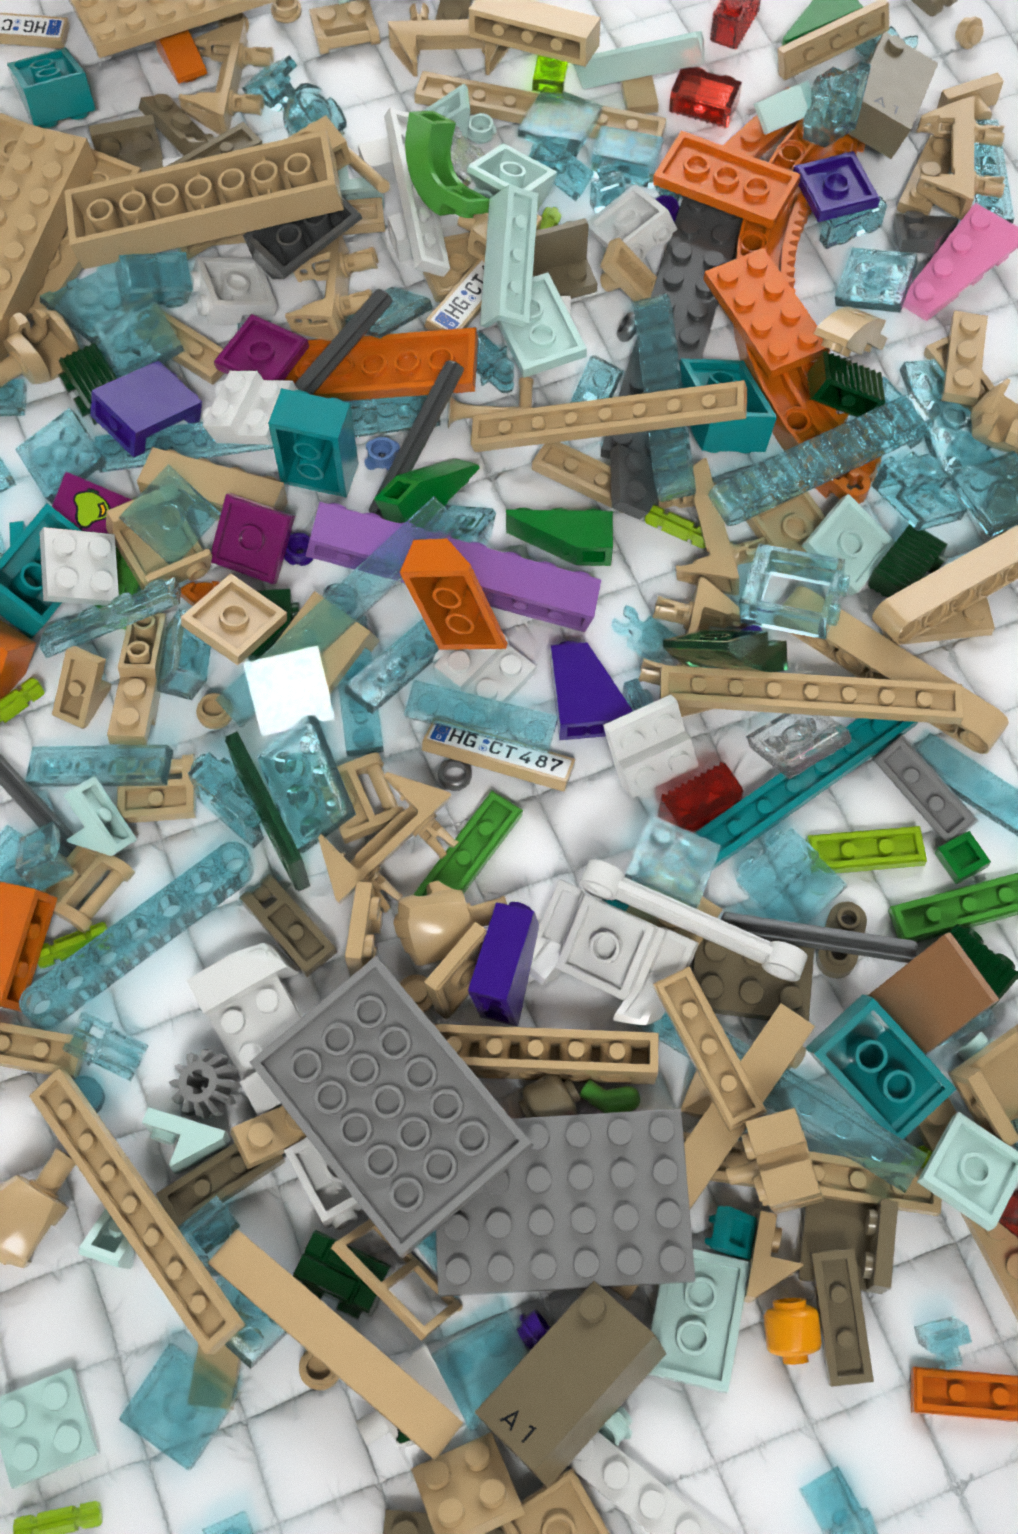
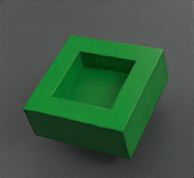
M970 831L938 847L935 851V855L955 884L986 869L991 863Z

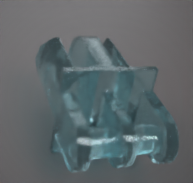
M477 331L476 372L481 377V385L483 386L490 382L501 393L512 392L514 389V363L507 357V346L505 345L499 349L483 333Z
M81 1012L79 1016L82 1020L78 1028L74 1027L71 1034L73 1038L70 1043H65L62 1049L87 1062L86 1065L88 1066L94 1063L131 1082L135 1073L128 1067H139L142 1058L137 1053H146L149 1045L111 1027L113 1024L111 1021L108 1023L89 1013ZM92 1026L104 1031L101 1038L89 1033ZM84 1042L95 1047L92 1054L81 1049Z

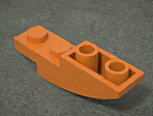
M189 30L155 40L160 57L178 84L192 82L198 77L207 74L206 67Z

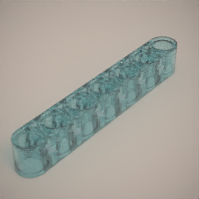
M668 293L634 301V315L644 393L683 388L674 315ZM688 426L648 431L654 482L660 502L695 495L696 484Z
M913 393L906 394L720 481L709 491L708 498L726 525L735 526L921 438L933 427L934 420Z
M236 841L227 842L207 855L29 986L22 993L19 1000V1007L22 1013L36 1028L42 1030L51 1029L60 1024L248 884L254 875V865L247 848L242 843ZM240 859L244 861L237 869L230 870L226 868L227 864L232 860ZM203 882L212 883L208 891L204 893L195 892L199 884ZM173 905L181 906L176 915L170 917L163 916L164 911L168 907ZM137 930H149L143 939L131 940ZM109 952L116 953L115 959L111 963L106 965L99 964L104 954ZM76 976L83 977L79 987L67 989L68 982ZM45 1000L50 1001V1005L45 1012L34 1014V1009L38 1003Z

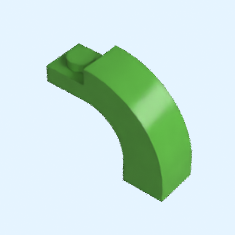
M435 111L409 112L405 137L406 160L413 185L423 202L439 216L456 214L463 218H473L474 214L488 213L490 199L465 186L454 171L451 160V145L456 122Z

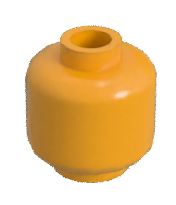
M793 1297L774 1300L772 1302L773 1307L765 1311L763 1318L767 1350L771 1354L782 1356L783 1364L797 1365L808 1363V1355L819 1351L822 1344L818 1310L811 1305H807L805 1298Z

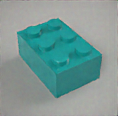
M281 388L268 422L280 482L290 486L347 498L359 464L351 403L344 402L338 398H324L311 395L302 390L292 391Z

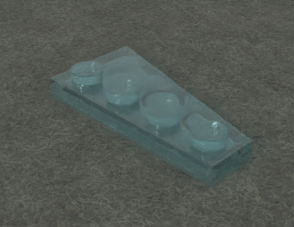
M936 360L904 362L900 368V373L940 482L1004 476L1008 470L1004 461L996 459L990 450L992 447L972 437L971 412L969 409L962 407L959 403L941 401L944 372Z

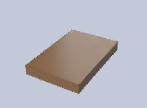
M951 933L941 936L867 995L874 998L925 1055L999 1001L997 995Z

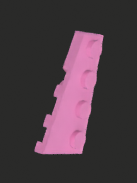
M975 203L901 296L899 305L928 321L958 298L960 292L969 285H974L980 281L987 271L995 265L999 266L1008 259L1009 254L1018 248V227Z

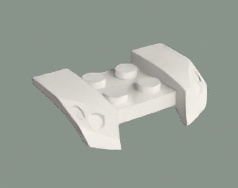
M559 879L539 926L530 975L544 986L546 983L558 979L561 971L623 1000V1003L614 1015V1021L649 1025L660 1020L666 1012L653 988V984L689 967L699 943L666 927H658L595 898L573 884Z
M265 943L231 953L186 980L203 1014L209 1017L230 1059L239 1070L238 1074L242 1079L240 1083L257 1116L273 1110L281 1105V1103L249 1062L302 1018L281 980L295 976L301 971L278 948Z

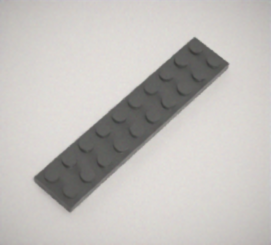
M683 196L675 221L677 230L673 232L668 242L618 397L683 388L679 367L680 359H702L719 302L704 282L705 271L732 261L743 218ZM681 427L605 436L600 457L610 459V451L616 445L621 444L669 466Z

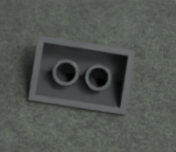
M342 197L344 206L342 211L246 232L243 237L253 260L272 279H285L359 222L362 216Z

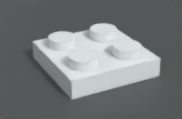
M47 527L40 531L43 601L115 607L119 602L115 534Z

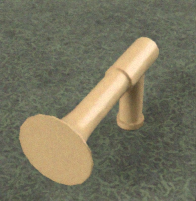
M531 377L519 378V407L464 404L457 401L451 395L448 402V428L453 422L460 419L473 418L474 415L532 408V385L534 384V379Z

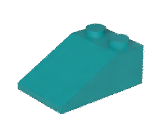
M66 47L6 63L28 117L34 126H40L41 128L53 127L58 124V120L69 117L73 120L82 119L88 116V112L96 110L86 74Z
M681 358L679 367L683 388L742 380L745 381L747 387V419L690 426L691 432L701 451L709 453L725 451L743 454L766 452L777 416L744 361Z
M48 503L44 505L0 558V615L30 639L45 625L62 603L43 601L40 531L44 527L81 531Z
M864 994L805 1047L808 1053L896 1145L956 1090L955 1086L874 998Z

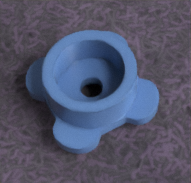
M377 437L368 441L366 444L368 457L364 460L365 467L369 470L386 468L389 471L396 458V454L400 450L399 443L387 437Z

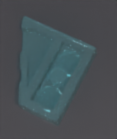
M507 1312L500 1314L431 1354L470 1433L476 1430L481 1422L474 1412L519 1364L527 1352Z

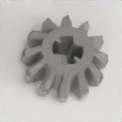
M203 1049L199 1056L194 1053L186 1054L187 1066L181 1064L174 1066L176 1071L180 1073L179 1079H173L169 1083L171 1087L179 1090L171 1099L174 1103L183 1104L181 1111L185 1115L192 1116L196 1113L198 1119L207 1120L211 1113L216 1116L224 1115L223 1103L230 1105L236 1103L230 1092L231 1090L239 1089L241 1085L240 1082L231 1080V1078L239 1070L232 1064L227 1065L228 1056L222 1053L214 1055L213 1051ZM203 1081H205V1082H208V1081H209V1084H208V1087H207V1088H206V1087H202V1088H201Z

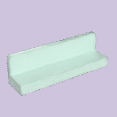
M701 30L594 53L585 67L574 64V68L583 89L702 65L705 64L704 36Z
M510 184L492 196L489 201L480 326L488 328L497 321L519 327L529 324L539 193Z

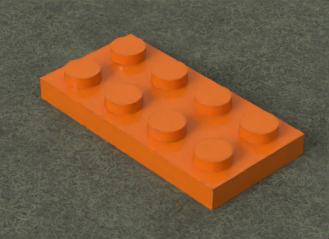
M681 130L654 173L653 185L773 230L798 187L801 174Z
M764 248L705 271L704 282L769 379L817 360L824 351L828 350V353H830V349L821 346L824 339L814 334L817 324Z

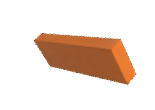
M912 1367L911 1413L1018 1422V1376Z

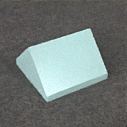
M504 143L467 167L468 175L479 190H487L492 195H495L509 184L539 193L538 207L557 175L556 171Z

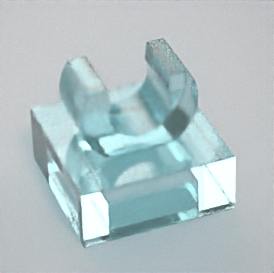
M950 1316L914 1326L918 1344L931 1354L934 1353L938 1364L943 1363L946 1370L963 1365L958 1346L972 1342L967 1324L955 1316Z

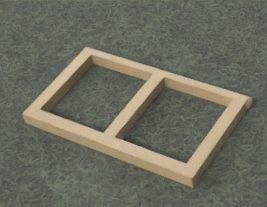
M369 1218V1220L336 1241L331 1248L422 1341L453 1314L461 1311L463 1305L454 1296L440 1297L448 1307L426 1325H423L389 1289L415 1271L438 1295V1280L410 1252L402 1258L406 1264L381 1282L348 1248L349 1245L372 1229L392 1248Z

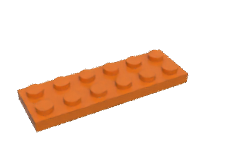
M476 327L363 336L313 395L324 398H338L342 401L429 395L445 362L450 360L464 368V372L453 393L475 392L478 351ZM321 339L308 340L309 348L284 380L293 381L295 384L331 341Z

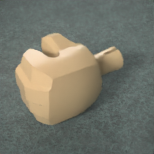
M45 308L34 309V323L31 329L29 321L22 313L19 312L10 317L9 335L4 340V346L9 356L0 362V388L21 374L32 384H42L58 378V374L63 372L59 359L61 357L65 358L67 354L71 355L73 351L77 352L80 348L75 333L59 312L55 310L49 311Z
M1007 378L988 391L973 408L970 414L972 437L994 449L1018 453V404L1004 395L1011 381Z
M434 881L426 887L427 896H415L412 894L399 899L398 913L395 915L393 923L404 951L410 955L415 965L423 966L443 960L475 922L482 927L488 926L496 902L507 904L505 896H501V898L471 906L470 903L466 904L463 891L452 889L439 881Z
M57 1148L54 1150L53 1155L36 1180H28L20 1175H15L0 1184V1263L3 1265L10 1264L20 1268L28 1267L32 1262L30 1257L51 1225L56 1226L69 1209L64 1202L58 1199L59 1195L56 1193L76 1164L63 1151Z

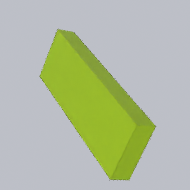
M920 826L808 835L806 838L812 876L925 866L927 862Z

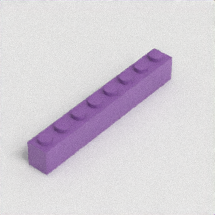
M319 502L306 557L405 583L399 572L413 540L447 538L470 563L490 607L581 632H586L594 619L601 579L591 577L586 572H573L558 568L550 562H536L522 558L521 555L514 552H500L489 549L484 544L478 542L468 543L453 539L446 533L424 531L410 523L388 521L373 513H359L349 510L341 504Z

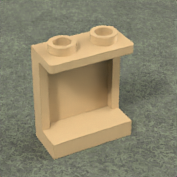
M171 484L106 511V529L109 534H115V545L146 597L155 593L158 595L165 594L171 591L176 584L187 579L191 581L203 577L210 570L212 554L209 549H202L177 507L178 495Z
M314 591L267 653L262 663L272 669L268 676L282 687L286 688L291 683L299 689L295 696L306 705L314 709L318 703L327 710L331 705L327 702V698L362 651L366 648L372 652L380 640L367 628Z
M1018 1024L948 1073L976 1124L1010 1147L1018 1141V1135L1015 1131L1018 1128Z

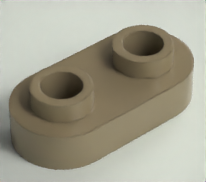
M840 902L830 910L824 927L865 933L867 916L859 905L852 902ZM848 915L852 917L854 924H845L841 916ZM818 949L816 962L824 975L839 979L848 976L852 972L859 955L843 953L845 959L837 960L832 956V951Z

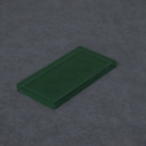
M238 731L226 736L225 743L234 769L295 890L299 892L310 887L303 859Z

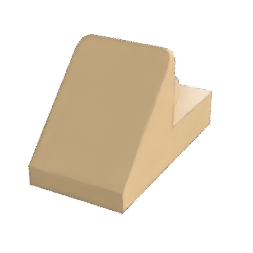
M76 646L66 649L52 711L53 716L82 729L89 725L112 684L102 680L106 659Z
M760 1211L756 1217L757 1223L751 1259L748 1260L751 1263L744 1302L747 1303L753 1302L804 1266L801 1263L771 1257V1252L778 1253L782 1237V1228L775 1227L777 1214Z

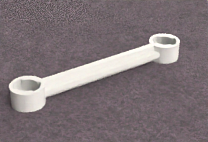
M590 860L579 882L582 889L595 897L605 900L617 899L761 963L762 968L766 972L777 978L787 981H798L801 977L808 956L800 948L781 941L769 942L625 878L624 873L612 864L601 860Z

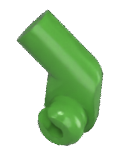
M591 1079L585 1084L579 1094L581 1098L603 1113L632 1112L640 1104V1094L636 1088L622 1086L605 1090Z

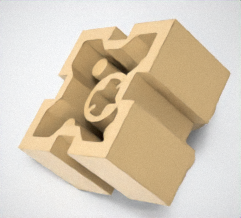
M792 1108L745 1121L748 1133L742 1134L741 1138L750 1163L726 1169L729 1184L735 1185L754 1180L760 1202H762L763 1206L769 1205L775 1214L823 1202V1195L796 1109Z

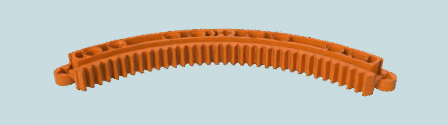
M835 91L811 109L810 115L797 123L779 144L768 162L793 171L796 165L852 151L855 152L856 156L857 152H864L866 144L836 127L851 94L846 91ZM799 186L793 193L773 230L743 219L735 259L764 248L794 292H796L794 288V266L797 246L804 225L807 223L808 215L812 213ZM734 326L735 341L740 360L746 364L777 416L772 433L779 445L803 476L825 498H828L830 493L835 494L839 499L849 494L858 504L864 502L867 498L871 482L876 478L884 452L882 450L872 452L874 442L863 443L864 432L854 434L856 424L855 422L846 424L848 414H839L838 410L809 399L810 391L808 390L809 381H807V373L815 362H809L769 379ZM857 484L860 486L859 489L853 488L850 490L847 488L848 485L854 486Z

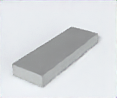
M901 735L873 760L945 843L964 834L979 821L904 736Z

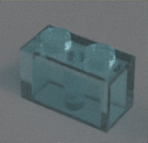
M601 125L592 154L591 177L630 185L637 184L641 187L653 189V175L661 162L663 137Z
M186 252L119 255L115 273L121 307L143 310L151 307V305H165L167 308H177L188 303L193 289Z
M179 608L165 628L157 691L192 700L207 681L211 646L181 626V616L188 610Z

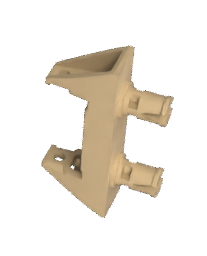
M415 3L410 6V21H388L390 48L413 77H418L417 56L420 54L419 50L482 49V52L485 54L486 75H490L510 48L469 37V19L429 20V7L425 3H422L420 14L417 13Z
M244 20L224 25L194 38L193 41L200 56L209 57L213 61L223 63L221 64L215 92L196 93V95L179 94L180 106L184 113L219 135L230 129L232 117L237 112L262 116V109H264L263 94L243 93V95H239L238 89L242 71L248 64L255 67H268L272 69V62H274L273 48L255 46L248 48Z
M973 96L921 115L917 127V132L931 133L935 137L951 140V172L953 174H939L938 176H924V174H921L916 186V192L960 220L970 210L975 194L1001 198L1005 184H1003L1004 176H979L974 171V144L980 143L981 145L1001 147L1005 133H1003L1005 126L986 124L982 126L977 124V121L974 120L975 97Z
M340 235L294 271L298 282L326 280L324 299L304 305L302 309L285 313L292 332L326 341H332L344 328L348 316L356 314L373 294L371 289H366V291L348 295L349 279L353 272L378 268L377 263L379 261L374 247L350 254L342 235ZM319 261H324V262L316 263V264H315V269H316V270H314V268H313V266H312L313 263L319 262ZM305 269L308 272L302 273L300 270ZM295 319H301L302 322H296Z
M707 458L700 460L658 496V506L662 508L695 506L706 550L710 554V556L696 559L692 564L677 565V580L697 586L701 576L711 582L722 593L737 596L739 595L738 565L768 560V549L765 547L764 537L740 544H733L732 541L729 542L721 505L751 500V489L748 487V478L717 485L716 482H713Z
M701 576L694 591L692 601L689 604L658 596L652 616L653 619L657 618L683 625V629H686L679 663L676 664V666L703 667L710 634L709 626L718 628L729 626L742 630L748 626L750 617L706 578ZM644 658L638 681L660 686L661 666L665 664ZM679 707L681 717L713 710L710 708Z
M389 772L384 774V779L401 796L400 800H405L410 806L404 812L401 811L355 855V858L350 863L344 858L346 854L344 852L340 853L322 834L318 837L335 899L339 904L355 891L357 881L373 883L375 897L381 898L380 907L384 913L388 912L391 907L380 892L384 891L397 902L403 897L379 872L381 870L380 866L413 835L415 837L419 835L441 860L447 853L437 838H440L453 849L459 843L435 819L437 817L436 813L451 799V794L445 790Z

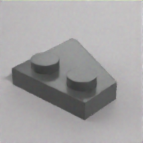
M919 211L895 214L894 230L900 252L934 254L939 249V245H942L948 238L949 232L952 233L956 228L959 219L956 217L929 216Z
M618 444L610 451L612 508L641 520L650 512L672 472V467Z

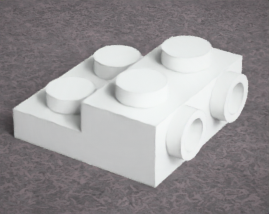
M637 184L633 185L587 221L589 224L588 232L605 249H607L609 241L620 238L641 261L645 259L646 253L656 245L667 243L671 239L673 232L677 230L668 209Z
M196 257L193 271L188 273V288L190 292L197 293V313L199 316H205L208 325H240L243 315H275L277 303L265 272L253 259Z
M229 371L226 379L219 381L217 384V397L212 407L206 408L203 412V427L216 443L272 445L268 422L280 390L283 388L295 391L298 388L293 381L263 380L258 371Z
M505 634L504 636L508 643L506 649L438 650L433 658V663H435L433 665L434 679L488 722L537 673V666L509 645V637Z
M671 694L603 725L620 784L631 798L636 796L640 798L650 797L656 792L657 786L668 781H684L690 776V771L699 767L692 738L684 729L678 701Z
M308 1138L284 1150L325 1229L334 1226L336 1230H341L358 1219L355 1212L362 1209Z

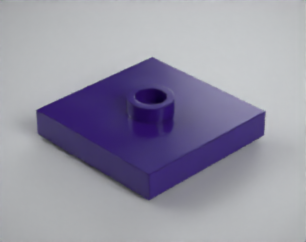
M854 151L794 166L793 172L801 174L798 186L817 222L877 208L879 205L880 197Z

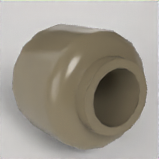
M548 1074L526 1086L522 1091L523 1100L519 1101L518 1104L526 1118L578 1115L575 1103L581 1101V1098L570 1078L563 1082L558 1075Z

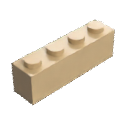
M475 0L469 8V37L584 67L600 46L601 17L533 0Z
M152 447L137 479L141 496L171 484L178 495L177 507L180 511L219 521L227 493H233L281 511L285 510L288 503L284 483L274 477L257 476L247 473L238 467L228 468L220 466L208 459L187 457L171 449L161 450Z

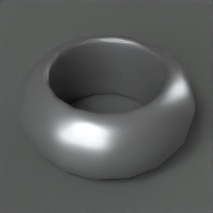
M627 313L617 329V337L621 342L630 341L637 332L640 325V317L637 313Z
M448 759L440 765L438 779L446 789L460 791L470 784L472 769L467 763ZM461 768L465 772V777L462 780L453 782L445 777V773L449 769Z

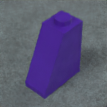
M564 641L558 645H551L550 667L559 741L606 737L603 725L633 712L632 708L588 642Z
M496 902L468 988L469 995L480 1018L518 1027L539 931V923L535 911L523 903L510 902L507 905Z

